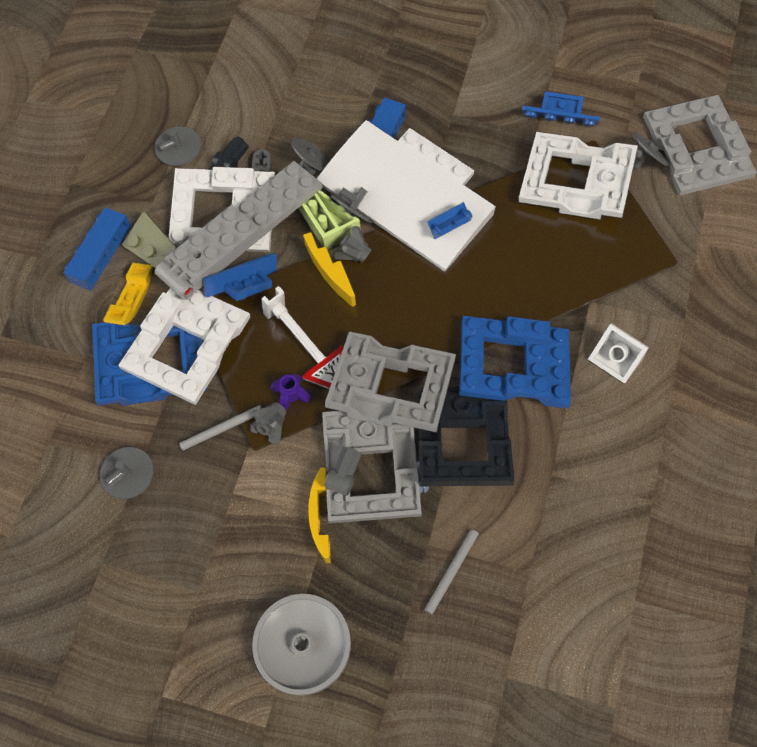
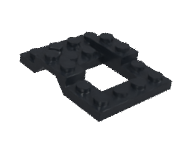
M448 386L437 432L418 428L420 487L514 486L512 446L508 430V401L459 395V386ZM418 387L419 404L424 387ZM485 427L488 461L442 460L441 428Z

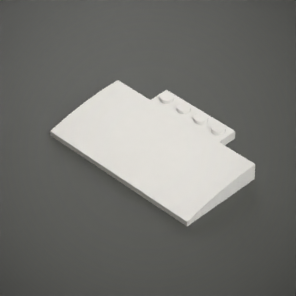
M367 120L341 147L317 178L322 183V187L348 205L351 202L339 194L343 187L354 195L358 193L361 187L366 189L368 192L356 210L443 271L448 269L494 215L495 210L493 204L464 186L474 175L473 169L411 128L397 141ZM464 202L467 210H470L472 213L471 221L434 239L427 221Z

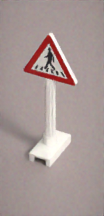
M278 286L275 288L276 296L270 301L265 296L262 298L263 314L268 320L274 315L278 319L280 318L318 363L306 372L302 378L330 389L344 346H340L329 356L324 357L288 314V310L285 307L284 291Z

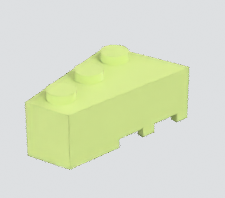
M321 190L298 208L323 247L326 246L327 250L340 244L346 234H351L350 231L353 226L360 228V220L357 217L351 216L345 211V208L335 204Z

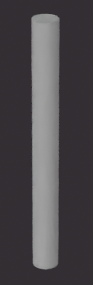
M260 405L180 442L181 449L184 451L254 418L253 410L262 409Z
M471 529L425 607L424 610L427 613L433 615L479 535L477 531Z

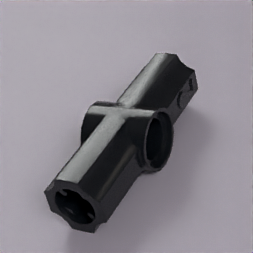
M234 137L223 152L219 151L215 154L209 170H213V167L237 168L238 161L249 148L248 144L241 137Z

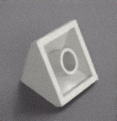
M611 323L588 360L621 382L626 383L642 362L649 347Z

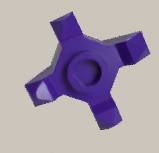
M285 375L280 380L273 381L270 387L273 391L280 392L279 404L286 411L291 402L300 400L301 402L308 403L311 397L300 387L302 379L300 375Z

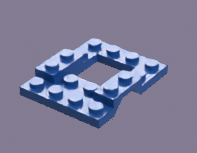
M463 316L461 324L459 395L501 401L516 397L535 398L545 406L569 409L571 405L569 329L550 327V322L509 316L506 321ZM484 341L525 346V375L507 373L505 377L483 374Z
M106 322L92 324L95 396L98 406L121 403L122 406L161 401L166 400V396L173 395L120 369L118 366L142 331L140 327L142 323L131 325ZM173 326L166 337L180 335L183 370H180V372L187 374L198 357L197 351L202 345L203 339Z

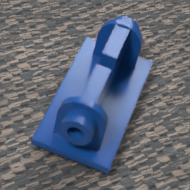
M462 202L428 220L427 223L434 239H437L471 221L473 216L470 210H467L465 203Z

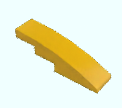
M312 233L304 234L305 246L323 278L352 307L356 306L355 295L341 261L332 263L326 246L318 249Z

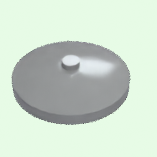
M311 594L291 595L271 605L260 618L253 636V657L263 678L281 692L297 696L315 694L332 685L344 671L351 651L349 628L341 612L326 599Z

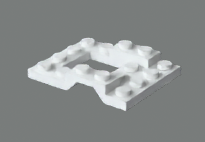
M536 132L519 195V202L560 208L559 213L601 219V215L622 218L637 146L614 143L608 147L599 148L587 146L577 137ZM552 156L572 158V164L590 166L585 190L545 184Z
M213 167V170L175 168L169 239L178 248L201 229L199 227H192L195 191L232 192V205L236 208L276 176L275 172L254 171L253 168ZM272 230L246 251L270 252Z
M170 288L167 293L163 292L142 322L140 325L142 331L118 366L120 369L196 405L217 372L224 351L231 340L240 335L250 319V314L213 296L206 297L204 292L197 290L188 300H183ZM173 326L204 340L197 351L198 357L187 374L152 358Z

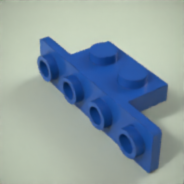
M547 91L544 94L542 108L522 106L521 111L528 118L543 116L548 121L563 119V122L575 124V121L583 122L584 126L589 127L599 124L601 118L581 114L584 97Z
M270 253L205 277L203 279L204 295L210 297L225 291L238 301L272 288V280L266 275L277 271V255Z

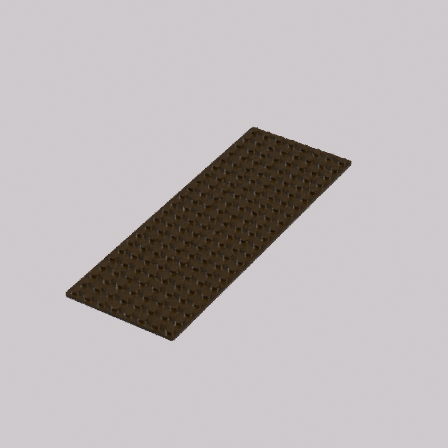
M594 140L585 143L587 146L600 148ZM554 156L550 161L545 184L585 190L590 166L572 164V158ZM525 168L472 190L495 206L494 215L446 271H443L383 228H380L363 236L368 244L367 247L372 249L363 263L360 261L356 262L355 260L335 259L333 253L336 249L341 250L342 246L327 250L332 263L341 261L354 292L356 306L352 307L334 291L323 278L311 258L267 275L272 280V288L238 301L227 293L215 297L250 314V319L240 335L233 338L224 351L218 371L235 411L239 415L259 405L262 408H266L272 403H279L280 392L270 389L273 381L280 380L285 375L297 374L303 376L318 364L280 318L278 319L274 315L268 320L263 314L262 298L265 296L270 301L276 296L275 288L278 286L284 291L285 307L288 310V314L324 357L329 356L340 346H344L348 333L354 332L372 336L382 346L395 349L415 345L456 354L455 364L460 361L463 316L506 321L509 316L550 322L676 266L677 260L629 189L622 218L601 215V219L563 214L559 213L560 208L519 202V195L527 169ZM484 341V350L500 343ZM384 368L377 394L385 395L426 377L428 372L408 368L407 372ZM303 378L301 379L300 387L311 397L308 403L297 400L289 404L282 423L280 441L323 422L322 412L339 411L325 407L329 389L306 381ZM255 418L241 423L252 449L258 451L272 445L268 441V435L250 431V425L256 421Z

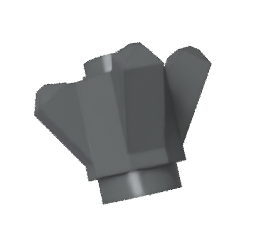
M353 226L350 231L351 234H346L340 243L342 249H336L333 256L335 259L355 260L356 262L360 261L363 263L372 249L367 247L368 244L365 242L360 228Z
M272 403L266 408L253 410L256 421L250 425V431L268 435V441L272 444L279 443L282 423L286 415L285 408L279 403Z

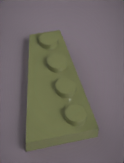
M144 211L122 244V246L155 268L158 264L165 261L164 258L176 249L175 244Z

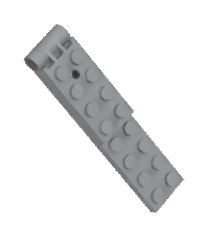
M293 161L236 208L231 204L164 258L165 261L156 267L155 274L183 300H188L197 290L204 286L203 279L205 277L219 273L321 190L322 183Z

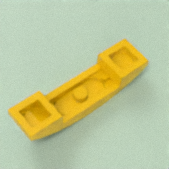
M132 263L126 274L127 283L116 305H110L103 319L104 322L126 325L134 318L146 295L152 275V265Z
M321 467L311 488L308 514L310 529L316 547L325 563H331L329 536L320 535L319 496H327L325 488L326 468Z

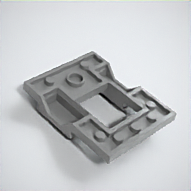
M719 95L644 113L643 118L655 144L660 150H664L670 163L671 179L679 196L754 178L757 174L749 158L751 150L736 120L731 121ZM705 119L718 146L688 153L680 134H675L672 127Z
M349 332L325 401V407L347 412V417L371 423L389 427L392 426V423L437 432L456 354L415 345L395 349L382 346L372 336ZM384 368L407 372L408 368L428 372L420 404L377 394Z
M344 411L322 412L326 479L330 470L334 469L342 448L351 447L362 455L393 452L396 493L350 497V493L348 496L326 489L329 524L422 516L414 427L392 423V426L389 427L347 417V412Z

